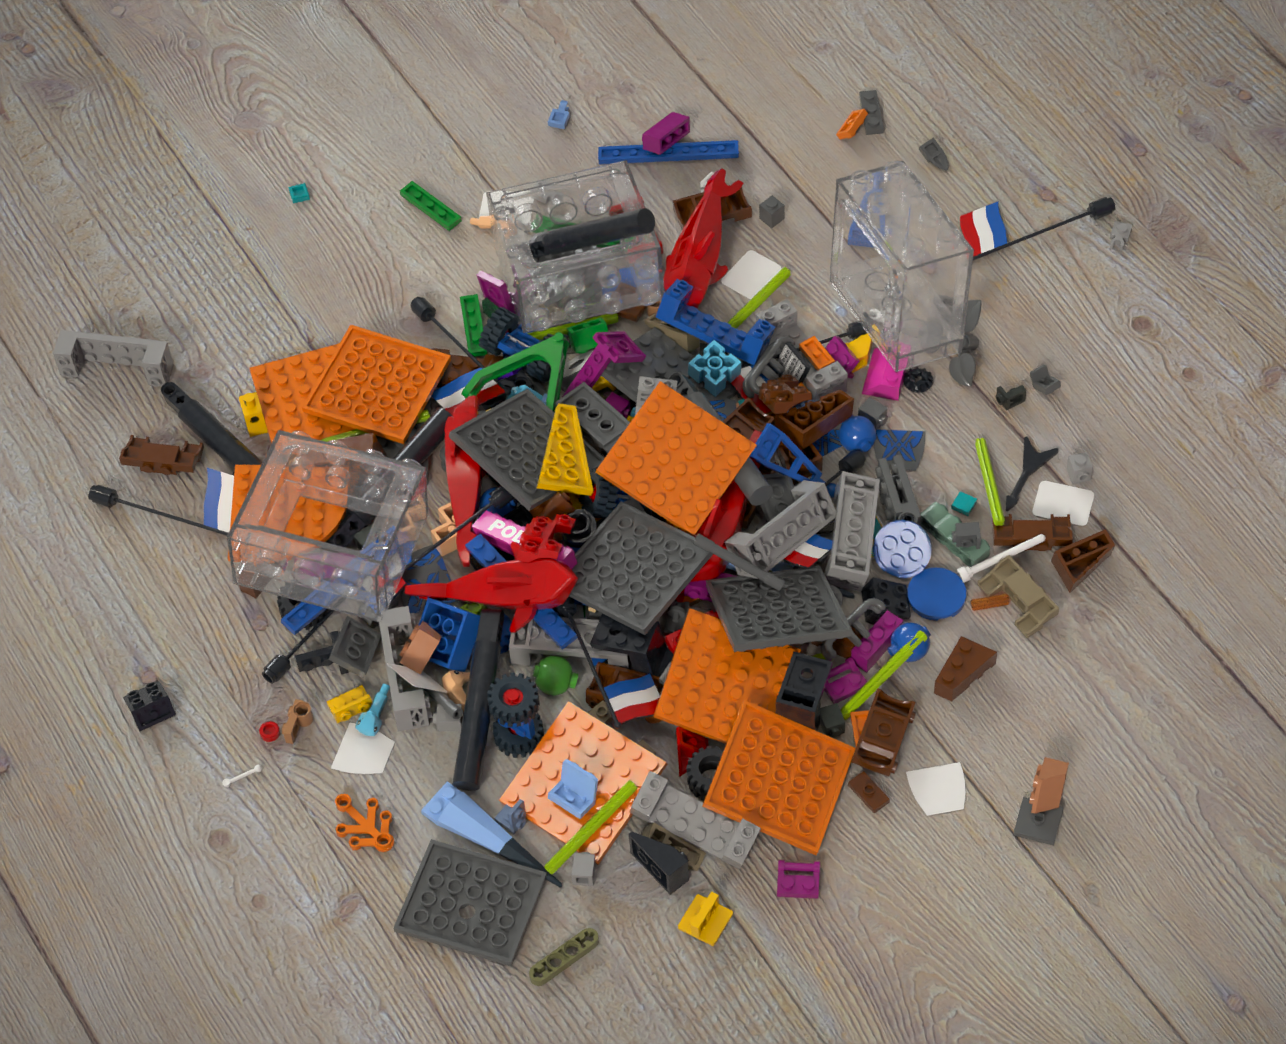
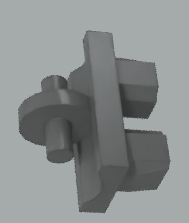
M673 601L668 607L664 628L665 633L671 634L682 629L688 612L689 602Z

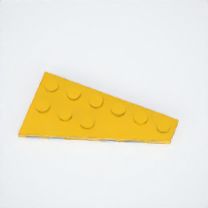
M558 403L555 409L537 484L538 489L564 491L589 496L593 492L576 406Z

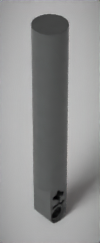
M674 372L670 375L668 380L677 381L676 392L725 423L706 396L698 391L690 379L680 372ZM749 457L734 478V481L749 502L757 506L770 499L773 494V488Z

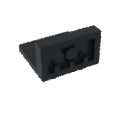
M873 577L863 587L861 591L863 602L876 598L886 605L885 610H882L880 614H876L870 609L864 612L865 622L872 624L887 610L899 618L909 619L911 617L907 586L905 584Z
M160 681L150 682L144 688L130 691L123 697L139 732L176 715L169 696Z

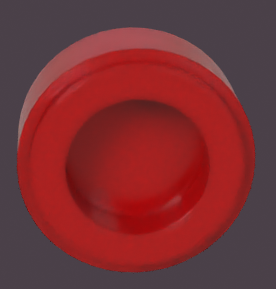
M268 721L260 726L259 733L264 741L273 742L280 736V729L277 723Z

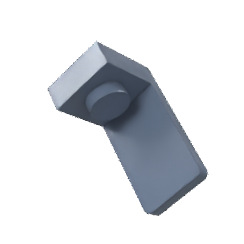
M519 799L513 808L506 804L494 818L495 821L512 834L521 830L527 822L524 801Z

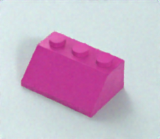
M891 341L873 350L862 394L899 400L903 379L910 359L911 344Z

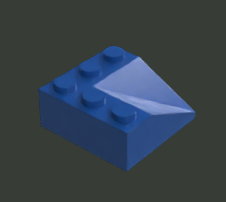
M428 597L419 626L424 621L441 636L440 642L429 661L451 670L465 672L477 638L480 615Z

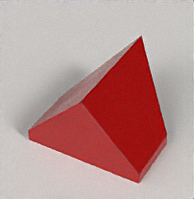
M677 727L679 777L687 772L688 760L692 758V754L694 752L699 753V749L702 747L704 750L707 749L709 743L707 738Z

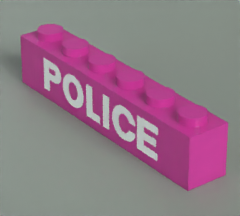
M487 510L472 525L476 535L481 534L492 546L513 556L511 543H519L521 534L525 531V526H519L512 520H506L499 514H493ZM562 546V551L559 552L558 559L556 560L563 561L570 569L577 564L573 549L569 546Z

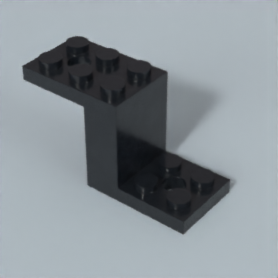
M602 613L590 642L591 648L629 655L634 671L645 674L650 673V675L657 677L662 675L674 655L666 646L659 621H656L646 635ZM615 630L621 631L619 634L615 636L611 635V633Z
M793 652L776 699V714L818 731L820 726L821 697L832 668V662ZM809 672L813 676L811 678H804L802 674Z

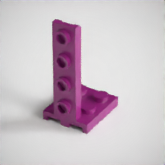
M483 271L476 274L488 308L495 307L499 309V307H504L516 314L515 309L537 291L530 275L508 291V286L503 280H499Z
M625 331L596 332L593 339L598 345L562 397L583 382L593 388L611 360L614 363L643 362L646 355Z

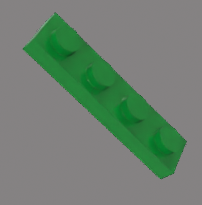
M411 181L400 190V195L448 231L462 222L460 215L415 182Z
M478 294L461 296L460 302L468 351L474 357L485 356L487 351L479 346L483 324Z

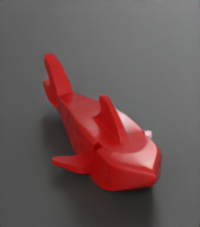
M723 168L716 171L707 181L702 199L680 233L671 255L666 257V271L663 278L664 289L667 290L677 279L686 281L689 285L693 286L687 305L698 308L709 285L719 281L728 271L726 265L720 266L718 264L722 239L721 200L736 193L744 183L737 180L731 185H727L725 183L726 170Z
M475 395L468 396L454 409L453 416L447 418L445 425L446 472L456 528L478 512L482 480L487 473L448 437L450 431L479 416V398ZM476 518L457 532V551L463 567H470L471 553L466 549L465 544L477 536L472 532V525L475 523Z
M754 430L749 440L756 444L762 432ZM751 458L757 468H759L760 464ZM736 482L727 488L720 499H716L711 513L695 534V538L698 534H701L727 550L725 541L737 532H741L748 499ZM713 554L690 582L711 580L718 577L726 569L729 562Z
M512 542L511 548L515 560L490 565L448 583L405 586V594L419 596V599L427 600L428 597L439 601L454 599L516 609L510 626V632L516 633L534 618L538 609H550L562 605L569 597L578 581V577L566 563L553 558H538L529 563L516 560L518 549L521 545L517 542Z

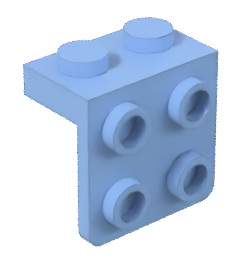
M565 759L562 763L561 781L548 793V799L581 819L595 805L598 779L592 773L579 767L575 762Z

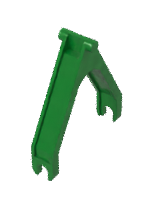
M557 332L554 336L476 372L463 389L461 395L465 399L468 396H477L486 383L533 361H545L551 366L546 406L555 413V402L560 399L569 342L561 332Z

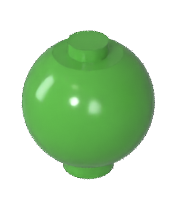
M549 656L541 660L539 665H535L532 677H535V683L543 693L556 696L565 693L568 688L575 689L578 673L572 672V666L564 658Z

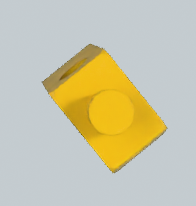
M257 392L239 396L249 437L268 433ZM257 416L258 421L252 422L251 418Z

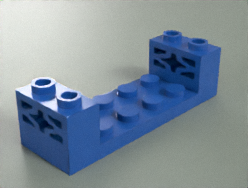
M677 279L666 290L656 318L709 344L715 340L725 348V352L731 353L733 356L752 365L756 364L767 349L775 330V326L771 325L770 322L759 319L749 332L746 333L731 327L726 322L715 319L712 315L699 311L693 306H688L687 303L693 286L689 285L686 281Z

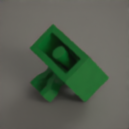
M600 317L568 327L567 332L571 348L575 353L579 354L596 348L598 344L593 339L595 333L608 332L607 324L603 318Z

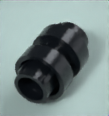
M576 509L574 512L566 514L570 518L576 519L571 533H562L566 546L581 548L597 530L595 518L591 513L583 509Z

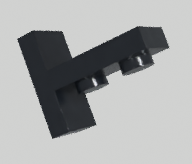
M338 631L330 632L333 646L295 655L299 672L310 671L313 668L329 666L334 663L328 659L338 637ZM339 665L341 675L349 673L347 669Z

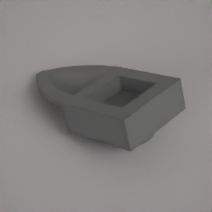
M934 138L919 147V151L928 163L931 162L942 170H948L947 157Z

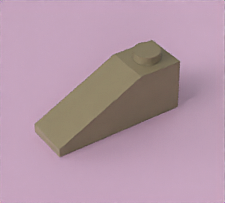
M657 313L645 319V324L651 329L654 327L658 328L689 353L700 347L699 338L656 318Z
M656 823L646 826L642 832V835L673 846L679 852H683L689 860L688 868L698 871L706 854L704 851Z

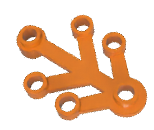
M340 794L336 797V808L341 812H347L359 824H338L335 828L337 836L343 838L348 834H370L373 837L361 839L358 836L351 837L349 845L352 850H359L361 847H375L380 852H387L393 848L394 838L389 834V824L393 819L390 811L385 810L380 813L381 832L375 828L376 811L379 809V803L376 798H369L367 800L368 813L367 819H365L352 806L351 797L348 794ZM371 803H376L373 807L369 806ZM355 841L359 842L357 845H352Z

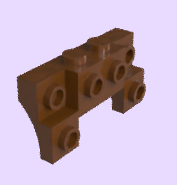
M785 374L782 375V378L768 380L767 383H762V386H759L758 398L774 414L786 413L795 404L812 400V393L806 387L798 386V380L793 375Z
M131 435L126 447L121 451L119 460L121 465L140 467V471L146 473L153 472L164 475H177L178 471L194 473L197 462H200L204 444L201 442L200 445L188 444V441H185L182 450H180L179 446L150 443V439L147 436L146 439L134 438V435Z
M1009 514V516H1004L1005 521L1002 526L994 525L992 518L994 546L1015 547L1040 534L1045 535V541L1027 550L1047 551L1052 550V546H1068L1073 542L1070 514H1067V517H1054L1053 514H1050V520H1013V525L1012 514Z

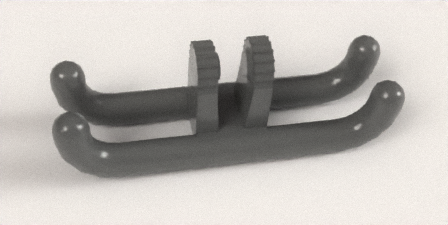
M786 336L779 337L767 347L742 383L743 391L747 397L754 398L755 394H759L760 387L757 385L756 379L761 373L769 380H776V378H779L777 374L784 373V367L773 356L779 348L782 350L787 342H791L795 346L793 339Z
M868 599L846 619L850 626L867 639L870 633L857 619L868 609L873 610L876 614H880L882 610H885L886 605L879 599ZM853 631L852 636L847 637L856 647L862 644ZM837 638L822 642L821 653L828 661H831L837 655L832 646Z

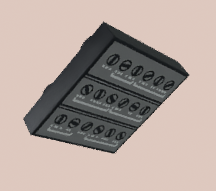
M791 342L785 343L777 359V362L784 367L785 371L783 374L777 375L779 378H782V375L785 374L793 375L798 380V384L801 382L803 384L811 366Z

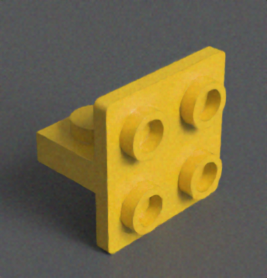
M712 891L708 898L697 894L679 922L678 929L714 946L733 916V911L720 905L719 895Z

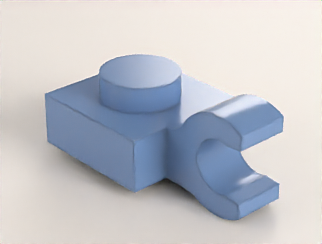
M561 100L559 108L552 110L548 119V126L565 129L570 117L569 107H567L568 101Z

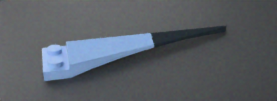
M448 781L421 810V814L436 825L471 840L516 864L547 872L546 880L558 887H562V883L555 876L550 874L540 862L467 794L458 790Z

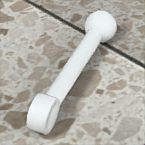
M258 764L253 769L230 780L224 779L222 782L223 786L226 788L230 787L231 783L254 772H261L262 766Z

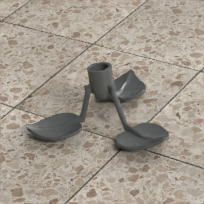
M981 300L963 301L956 307L955 321L960 324L959 329L966 334L959 337V339L940 336L942 326L935 321L923 323L917 331L919 345L926 352L937 350L940 340L957 342L958 346L964 349L958 353V357L951 359L949 370L952 378L965 386H972L976 369L975 359L969 353L970 350L978 348L979 339L969 332L973 331L978 324L981 313Z

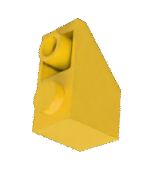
M872 332L845 343L859 359V363L851 371L852 373L868 364L873 342Z

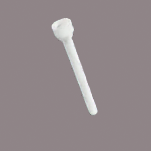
M1040 534L970 568L969 566L960 567L957 569V572L965 583L971 580L970 578L973 577V574L997 564L1008 555L1012 557L1044 542L1046 537Z

